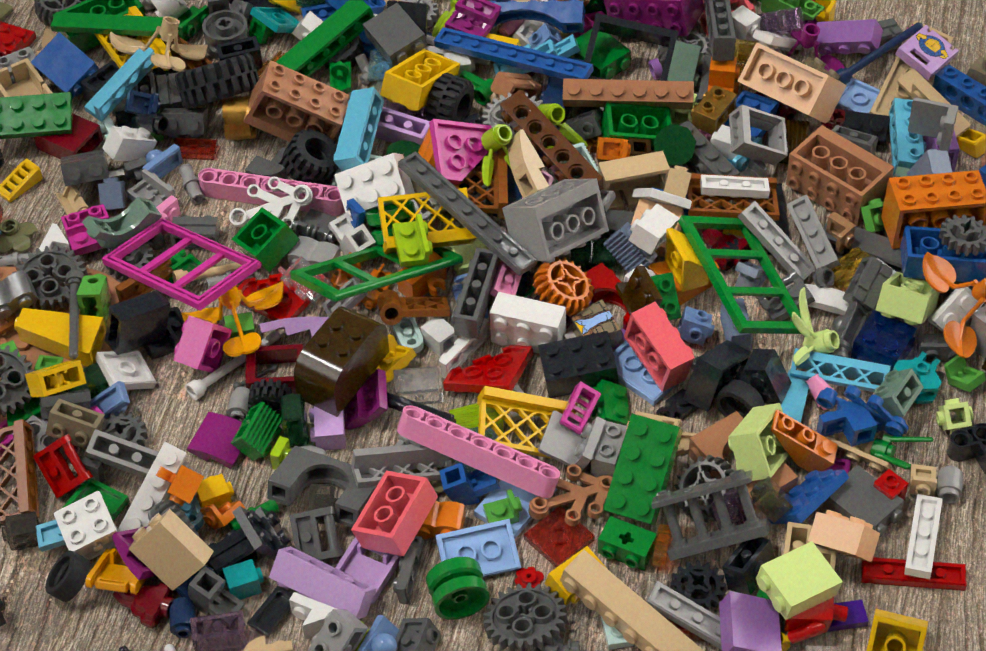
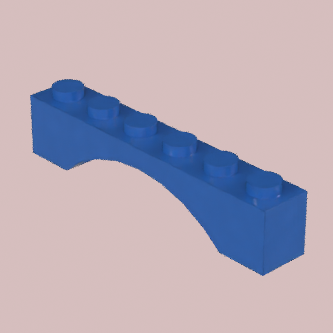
M490 1L501 6V11L493 27L513 20L526 19L547 23L563 33H584L585 7L583 1Z

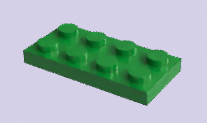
M71 92L0 97V139L72 134Z

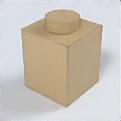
M675 166L674 169L670 168L663 191L685 198L692 173L687 172L688 169L681 166Z

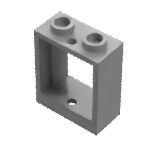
M740 105L729 114L731 153L774 166L788 156L785 118L745 105ZM750 126L768 131L769 147L751 142Z

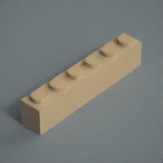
M584 549L564 569L560 578L564 588L581 598L587 608L595 610L601 615L604 622L621 632L624 639L630 644H635L642 651H704Z

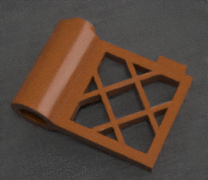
M384 290L379 294L377 300L381 320L387 325H396L403 317L450 316V308L446 296L399 297L394 290Z

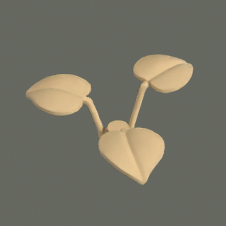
M169 16L163 17L161 27L157 26L155 33L146 45L141 41L118 36L110 32L111 44L117 50L127 54H134L139 48L145 52L158 34H160V38L167 42L165 55H151L150 61L158 67L179 72L184 71L186 65L182 59L169 56L170 45L171 49L179 53L181 57L197 61L205 58L208 45L178 44L180 21Z

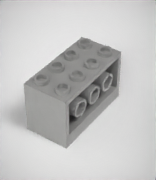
M597 178L564 179L502 208L508 234L535 257L537 261H541L542 264L544 262L551 263L555 261V257L567 255L571 249L583 247L586 245L585 242L601 238V234L609 231Z

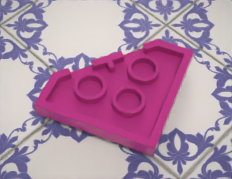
M432 119L429 125L436 170L450 183L458 185L489 152L483 147L481 137L483 133L492 127L491 125Z

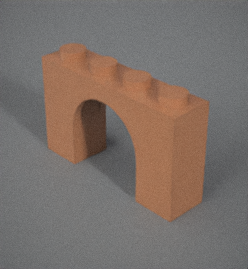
M736 411L690 437L688 449L690 458L697 462L698 456H703L706 459L707 455H712L715 458L719 456L724 459L733 452L729 448L728 436L744 418ZM785 462L781 464L771 479L756 480L746 484L756 515L787 497L789 491L797 486L798 476ZM710 472V475L713 477V479L722 478L720 472ZM735 494L739 502L734 503L739 512L744 513L739 494Z

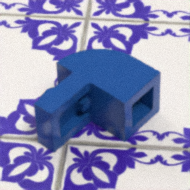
M840 401L837 404L836 411H829L819 415L817 433L824 437L843 432L851 447L874 441L877 424L871 413L864 406L851 401Z
M462 462L439 471L443 490L453 502L464 505L476 504L480 502L479 496L500 488L498 478L478 469L468 472Z

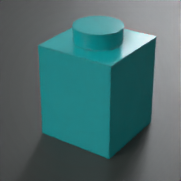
M252 559L223 568L229 593L239 600L262 593L260 583L264 582L263 574L260 567L255 568Z

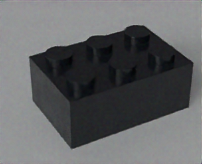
M608 331L538 345L549 398L572 394L575 386L580 381L591 388L595 387L602 379L619 384L617 366Z

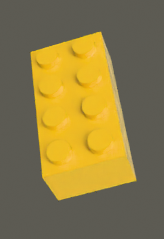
M423 49L385 72L380 95L387 98L390 102L400 103L409 110L418 111L427 105L429 93L437 79L444 73L458 76L461 63Z

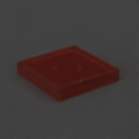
M561 506L557 507L524 533V540L556 568L595 541V535L580 522L576 526H570L565 522L566 510Z

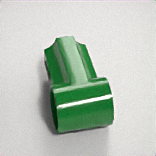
M466 70L460 73L459 77L471 81L474 85V99L477 103L483 106L491 101L490 97L494 93L491 91L493 79L483 80Z

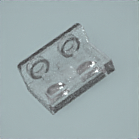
M302 256L287 270L280 266L277 269L282 275L280 280L288 288L293 286L296 289L294 292L303 301L307 298L314 304L322 296L291 279L290 271L311 265ZM323 274L313 276L330 286L333 285Z

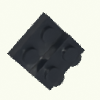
M239 506L232 512L255 551L275 561L279 549L293 547L292 538L284 529H281V521L274 511H267L262 507L255 511H248Z

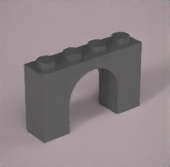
M294 446L269 477L267 499L290 506L300 492L309 485L316 483L336 485L342 488L344 492L335 503V522L352 528L377 486L357 488L351 469L352 464ZM366 473L361 474V477L372 478L373 475Z

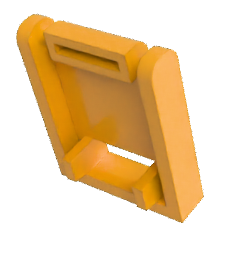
M112 548L106 549L87 575L85 585L87 588H92L95 585L96 589L127 593L130 590L131 594H137L146 579L138 580L129 568L124 566L126 564L118 551Z

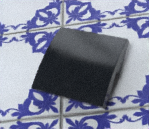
M172 307L169 310L165 338L144 346L151 360L173 353L176 345L180 342L183 334L184 320L178 307Z

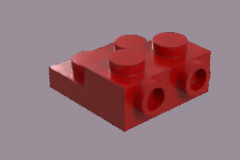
M0 21V57L29 47L37 38L35 31Z

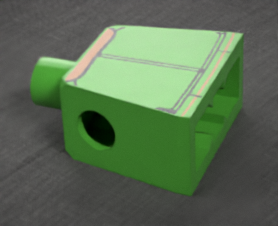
M103 274L83 276L76 294L80 314L103 317L107 328L109 306H111L108 279Z

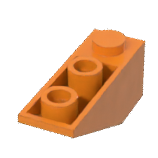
M778 409L775 411L771 431L796 465L811 472L814 470L824 471L834 464L838 444Z

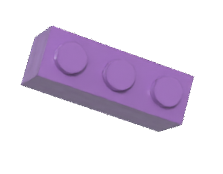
M876 19L817 22V26L820 28L817 39L819 42L818 52L822 55L838 53L845 55L850 53L868 54L879 48L883 29Z

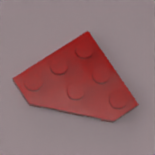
M287 272L269 275L268 279L256 280L255 278H248L237 287L238 290H242L246 298L254 292L283 281V298L279 304L265 310H256L254 306L250 307V309L272 321L298 317L319 295V293L292 280L291 276L287 275ZM321 274L313 276L314 278L326 284H329L328 278H326L325 276ZM241 300L240 303L246 306L245 303Z
M509 345L502 348L503 353L493 357L488 354L473 360V365L464 369H461L460 366L453 368L442 383L444 391H454L457 393L476 392L480 394L484 386L512 391L534 354L532 346Z

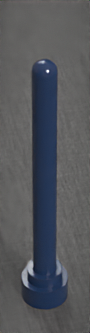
M921 22L915 23L849 68L838 69L835 72L841 76L839 80L845 85L848 84L850 79L853 78L852 75L916 34L923 28V24Z

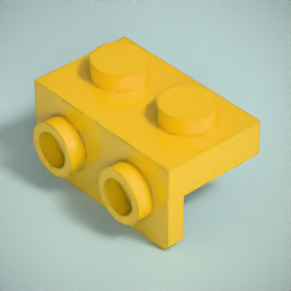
M388 334L389 353L374 370V372L377 369L386 372V383L390 382L401 369L407 367L410 361L417 356L413 348L398 345L391 334Z

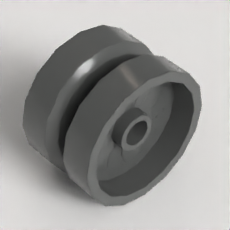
M235 10L216 11L205 18L202 24L205 44L208 45L207 53L216 60L218 58L215 45L249 38L247 20L242 13Z

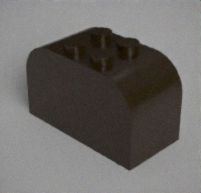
M344 306L338 307L309 340L298 356L294 368L297 398L338 417L389 353L387 327Z

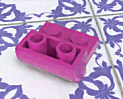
M104 204L92 206L61 217L70 248L74 250L75 256L102 249L97 240L88 235L87 228L82 222L87 216L109 219Z

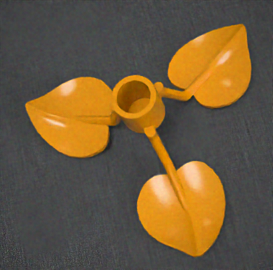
M283 281L254 292L246 298L242 290H238L237 286H234L218 298L219 308L210 307L201 311L182 312L183 320L185 322L188 316H193L217 324V321L223 319L224 305L227 309L232 310L239 337L231 338L224 343V353L231 357L253 353L262 344L261 336L256 332L243 334L236 308L240 305L241 300L247 307L254 306L256 310H265L276 306L283 298Z

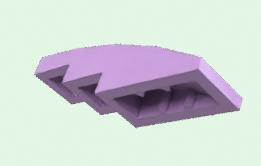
M306 316L284 318L260 323L258 326L260 333L283 328L285 336L308 330L311 339L329 317Z

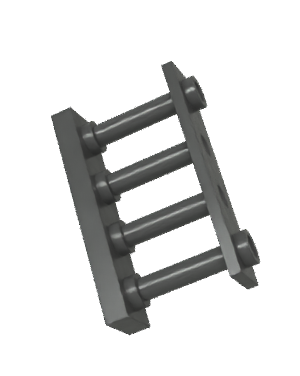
M744 469L731 472L728 477L673 492L671 490H663L656 494L651 503L652 508L663 507L673 537L672 543H669L667 550L670 561L769 535L770 526L768 519H760V517L756 516L746 485L752 482V470L745 472ZM733 487L737 488L747 519L744 524L737 526L731 522L722 494V490ZM710 493L712 494L722 524L720 530L714 532L707 530L697 497ZM685 500L688 502L697 529L696 536L688 539L682 535L672 505Z

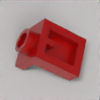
M888 469L874 481L873 486L891 500L899 496L905 501L909 483Z

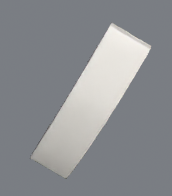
M795 284L786 286V288L789 289ZM805 284L815 299L808 306L845 315L849 303L843 300L844 291ZM876 310L869 311L870 315L864 326L865 328L870 329Z

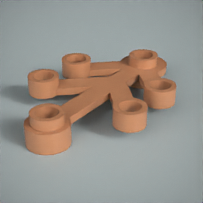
M571 464L567 467V479L570 481L578 480L590 486L581 487L559 479L556 488L567 493L548 499L539 496L535 497L529 503L528 513L532 518L540 520L548 515L549 509L574 502L572 508L566 511L565 522L570 526H576L579 524L580 513L587 498L597 495L595 501L589 504L587 514L592 519H598L602 516L603 505L613 477L602 475L597 478L583 473L580 466Z

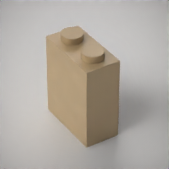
M170 509L162 516L159 513L156 514L149 521V526L146 529L143 526L139 528L132 536L134 542L129 547V550L172 591L205 566L214 552Z

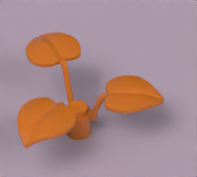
M927 252L923 258V274L927 283L934 290L946 293L949 287L958 289L973 286L972 296L978 302L960 323L954 320L949 321L943 330L944 339L948 346L959 357L966 359L975 351L977 337L975 331L971 327L965 326V323L983 303L986 305V277L979 282L975 279L971 282L954 284L956 281L954 267L944 258Z

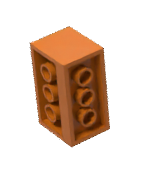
M979 170L892 177L888 179L881 218L892 249L900 248L905 226L941 228L942 222L945 223L946 218L953 219V215L962 218L963 214L967 218L974 216L977 222L983 220V226L986 225V188Z

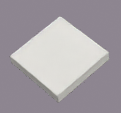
M654 188L634 189L632 197L637 199L643 198L683 209H690L692 201Z
M114 351L96 353L95 360L109 386H112L117 381L125 383L126 390L155 388L157 382L140 351H129L117 355Z

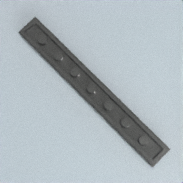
M416 151L398 161V167L519 276L537 265L535 257Z

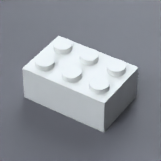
M392 153L334 174L345 213H348L351 217L350 210L347 211L346 206L347 200L352 198L367 213L378 208V197L415 193L410 177L398 167V161L404 158L403 154ZM388 202V203H383V204H384V206H386V205L393 204V203H392V202Z
M498 292L490 310L491 342L501 346H532L533 352L539 353L538 345L564 340L563 335L566 334V307Z

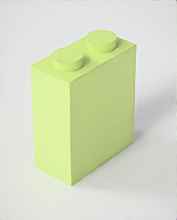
M813 541L762 564L756 577L759 588L768 595L774 609L781 613L785 620L836 596L843 583Z

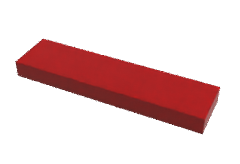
M873 557L872 563L861 560V583L965 591L967 587L966 564L933 562L931 577L926 579L905 575L906 560Z

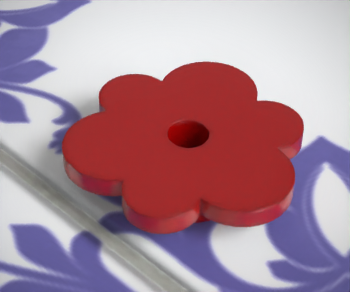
M532 566L527 569L521 568L516 571L517 578L515 579V584H520L522 588H526L527 584L531 583V587L535 588L538 584H541L540 582L543 581L544 575L542 572L536 571Z

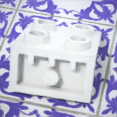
M99 491L54 513L68 550L91 560L103 554L106 549L116 547L112 536L115 532H119V530L115 526Z

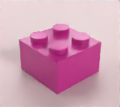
M188 316L182 327L183 334L180 342L174 349L175 356L173 361L212 373L221 364L224 355L223 345L229 340L232 329L208 320Z

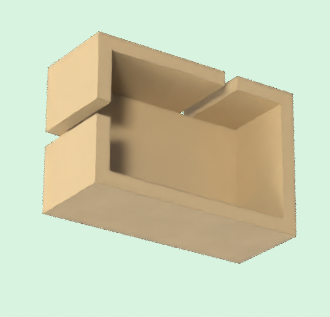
M28 58L10 65L15 80L14 84H12L8 68L0 69V97L52 93Z
M663 151L598 163V173L603 177V190L614 191L616 195L609 209H624L619 190H622L628 208L637 206L639 199L632 197L634 189L654 187L664 190L670 167Z

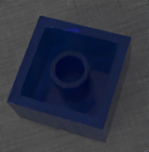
M873 310L853 341L851 359L891 366L890 371H893L897 361L905 360L912 350L917 328L894 318L885 317L880 312Z

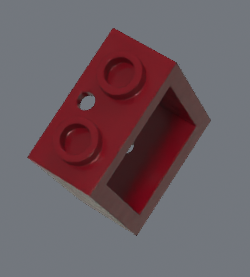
M303 344L260 346L255 352L246 354V388L250 389L254 382H261V379H265L266 382H269V379H273V382L280 380L281 385L284 383L288 384V388L291 387L293 396H297L294 376L258 378V364L296 362L303 349Z

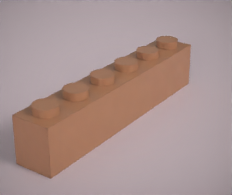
M563 79V106L605 107L606 102L669 107V109L693 108L694 81Z

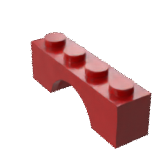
M601 263L587 271L586 275L587 278L592 280L590 285L594 287L592 302L596 303L599 300H603L604 303L615 304L622 308L626 313L623 317V329L626 331L630 314L615 288L616 283L622 281L616 277L612 269H608Z

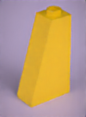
M22 308L19 317H16L14 328L18 332L21 341L71 361L81 360L82 365L94 368L96 353L100 352L106 336V326L103 317L79 314L78 357L71 359L69 357L70 313Z

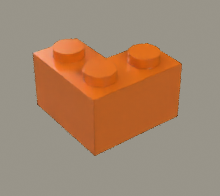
M711 57L707 92L716 85L738 95L739 82H735V79H739L741 67H737V58L734 57V60L721 62L712 60Z

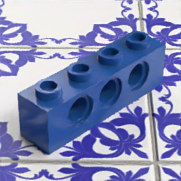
M947 64L935 74L933 88L951 105L958 106V110L986 126V86Z

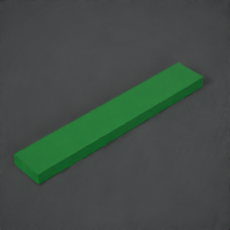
M56 12L51 23V29L55 32L110 34L112 32L115 35L153 36L157 26L161 27L163 17Z

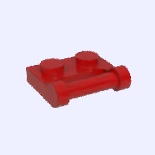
M69 434L59 438L33 456L57 499L93 478L90 470H86L71 444L73 440ZM61 447L77 472L78 477L75 478L59 450Z

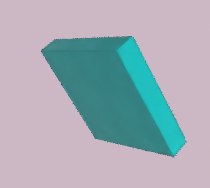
M252 7L250 12L252 16L276 33H292L300 22L281 7Z

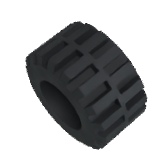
M450 73L442 74L434 83L428 96L426 105L427 121L440 119L460 122L467 118L474 100V85L472 82Z
M304 129L300 130V132L293 136L283 153V167L286 168L287 174L291 175L293 180L327 185L339 168L333 161L337 148L336 142L318 130L316 132L312 129L307 131Z

